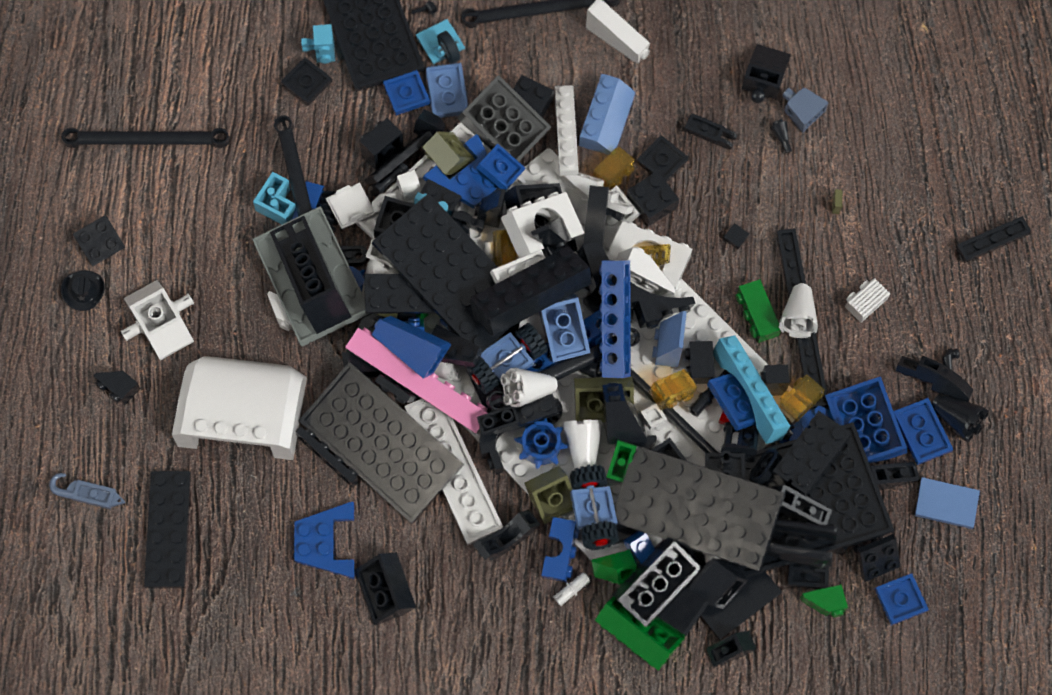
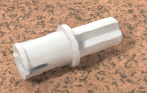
M581 573L572 582L566 583V587L554 595L553 598L560 606H563L572 596H577V592L587 585L590 579L585 573Z

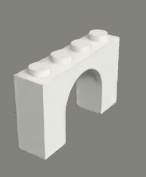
M554 192L548 195L547 199L544 196L534 200L533 204L531 201L520 205L521 208L519 209L517 206L506 210L507 214L501 217L519 259L544 249L543 244L531 234V231L536 229L534 224L536 214L545 217L549 222L561 218L569 237L568 240L564 241L565 243L585 233L566 192L561 194Z
M622 221L607 257L610 260H616L620 252L632 247L653 248L663 256L665 265L662 272L673 287L677 289L691 257L692 248L685 243L674 242L667 236H659L650 229L639 228L632 222Z

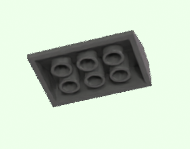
M499 75L457 117L474 135L478 134L480 140L491 150L499 144L518 162L551 128Z

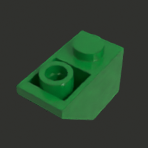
M630 549L591 559L594 577L616 584H623L637 569Z

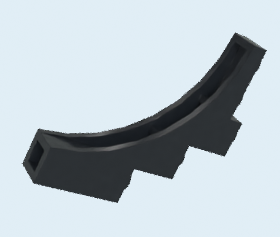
M598 241L583 244L577 251L579 257L590 267L592 284L589 285L591 294L597 292L600 294L599 288L600 284H602V276L600 275L599 268L603 260H610L601 242ZM615 275L612 276V283L614 285L617 283ZM630 282L631 310L634 308L640 328L647 327V329H653L658 326L663 318H668L674 313L687 311L688 313L696 304L693 296L684 298L664 297L650 293ZM613 294L612 302L616 304L617 297Z

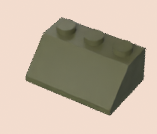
M632 377L574 378L575 421L601 420L604 423L602 385H607L608 383L622 384L634 404Z

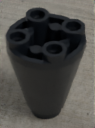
M937 395L932 403L935 412L966 442H969L974 434L977 436L983 428L981 423L989 414V410L980 405L947 395Z

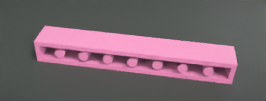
M365 327L363 330L360 328L356 330L346 345V349L477 434L480 429L477 417L487 414L488 408L479 402L477 405L470 402V396L464 392L458 394L454 391L455 387L447 381L443 384L437 380L439 376L435 373L423 379L380 341L373 338L371 331Z

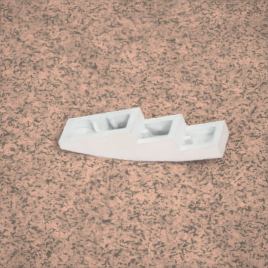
M580 172L578 175H564L588 196L590 185L603 186L604 180ZM609 190L608 208L625 215L633 212V205L618 201L619 193Z

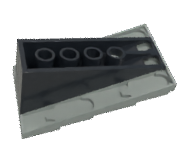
M321 206L252 239L302 347L368 315L365 314V298Z

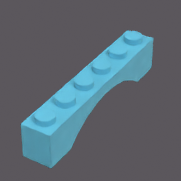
M736 335L720 338L713 350V356L719 366L733 374L743 386L753 408L757 430L764 442L768 444L782 440L790 428V424L764 381L761 380L759 373Z

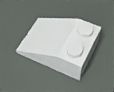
M632 247L618 254L616 260H630V282L634 283L637 287L664 297L675 293L676 289L651 256L644 253L643 249Z

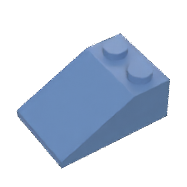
M575 294L539 312L552 362L590 353L579 298Z
M682 311L660 322L659 329H655L654 340H658L657 347L653 346L652 358H656L655 365L678 368L683 349L687 311Z

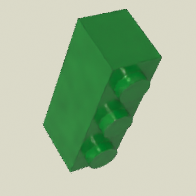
M761 280L739 286L736 299L739 305L742 304L744 309L743 316L751 325L750 332L752 337L756 338L758 343L778 337L781 333L779 322Z

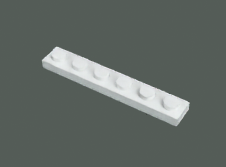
M573 85L555 86L560 176L578 175Z

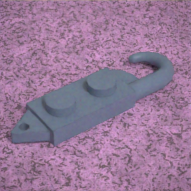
M65 473L55 474L49 483L53 494L74 501L110 510L111 507L126 503L116 493V489L81 480L71 482L67 490L58 488L56 480L60 477H66Z

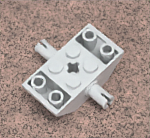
M156 280L124 298L136 319V323L121 330L126 341L140 333L145 334L160 361L194 342L179 315L180 311L194 305L189 293L173 302L162 285Z

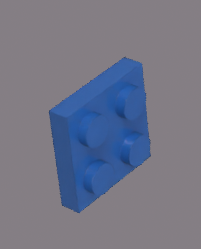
M418 70L383 81L395 115L430 104V99Z
M499 144L476 167L500 189H505V191L526 169Z
M912 573L875 588V592L891 626L929 610Z

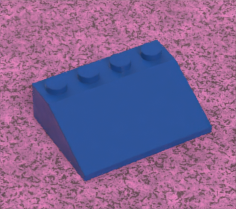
M881 376L825 395L833 420L842 426L854 422L869 464L907 454V447Z

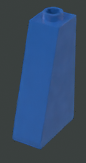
M392 316L384 319L380 318L375 323V330L372 333V336L423 379L434 374L451 346L449 342Z

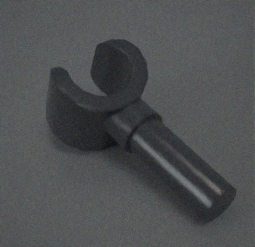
M428 1L425 3V6L413 9L411 12L413 15L427 10L432 15L438 9L433 1Z

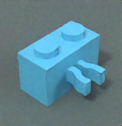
M314 25V39H301L303 52L315 50L317 63L335 61L332 25Z

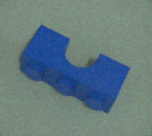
M553 517L549 537L552 540L560 541L563 544V550L556 557L545 556L541 575L543 578L567 582V578H571L573 566H570L571 558H575L577 549L574 546V542L580 535V529L577 530L576 521Z

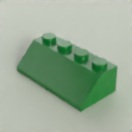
M614 596L605 604L595 619L603 629L609 631L618 641L623 642L633 653L642 657L651 667L658 671L684 640L655 618L645 627Z

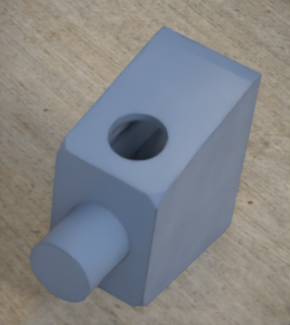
M788 88L782 95L788 101L785 106V113L802 133L826 111L829 103L807 88H802L797 94Z

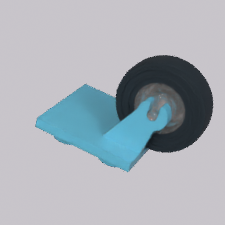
M448 19L416 34L418 41L433 64L445 58L450 64L456 63L460 60L459 51L465 49Z

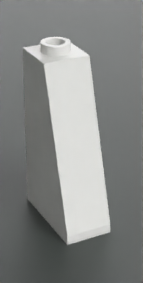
M596 0L587 10L586 29L638 64L641 59H646L650 52L649 42L604 1Z

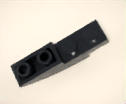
M902 356L896 368L897 372L905 376H912L923 382L933 383L931 390L939 394L948 395L969 402L974 390L953 370L925 356H922L920 361Z
M550 394L521 407L508 406L478 416L477 420L482 435L488 436L530 426L536 421L559 414L553 394Z

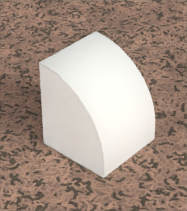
M415 170L397 176V185L404 201L414 200L416 194L421 192V186Z

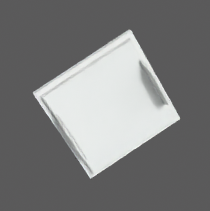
M360 183L353 186L347 185L337 190L334 195L326 198L341 229L376 214Z

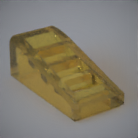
M670 244L639 247L645 251L644 253L652 254L651 258L657 266L670 263ZM662 251H665V258H662Z

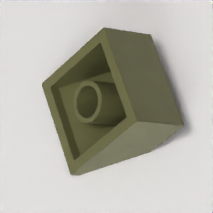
M436 132L423 146L426 156L434 161L445 175H454L475 160L464 148V144L454 132Z
M560 466L524 482L528 495L544 524L552 521L553 517L558 518L573 510L570 495L572 486L567 474Z

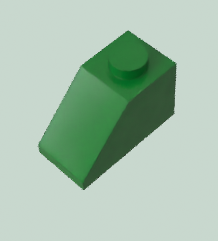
M621 440L617 441L607 478L620 482L624 481L628 465L633 460L636 445Z
M842 585L806 592L800 597L801 602L824 616L840 617L848 609Z

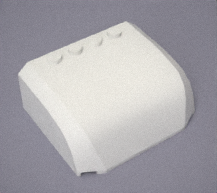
M203 356L189 363L184 372L172 436L178 447L197 449L199 438L270 446L274 458L294 460L297 442L295 431L299 428L307 377L289 365Z

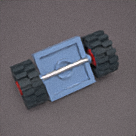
M526 323L514 332L515 337L510 332L488 347L481 354L476 367L466 366V370L471 376L470 378L482 393L487 394L499 386V382L501 384V375L506 374L510 368L526 370L534 364L533 360L547 352L548 349L544 339L541 338L542 336L538 334L533 325Z
M589 464L587 467L580 466V469L576 468L570 474L572 485L570 495L577 530L582 529L581 536L585 549L598 550L599 548H609L619 541L611 489L610 486L604 487L607 486L605 469L601 465L597 466V464L592 466Z

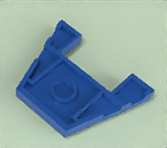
M475 134L463 145L475 160L458 174L448 179L435 166L423 176L425 181L430 179L461 195V202L473 209L481 203L482 198L499 189L497 185L476 168L488 155L478 134Z
M349 502L294 522V561L296 563L355 579L354 559L334 560V522L354 521V502Z

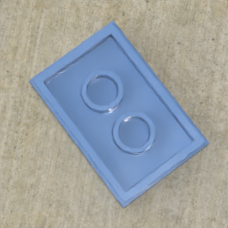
M455 63L425 67L432 113L440 118L459 116L468 107L462 64Z
M922 477L914 516L973 529L980 490Z

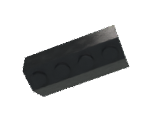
M667 537L612 595L646 627L702 568L674 540Z

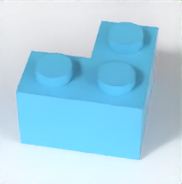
M272 172L253 201L255 211L280 224L291 221L296 205L286 199L291 190L289 180Z

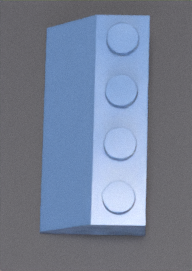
M601 74L580 134L579 146L607 155H615L636 93L619 78Z

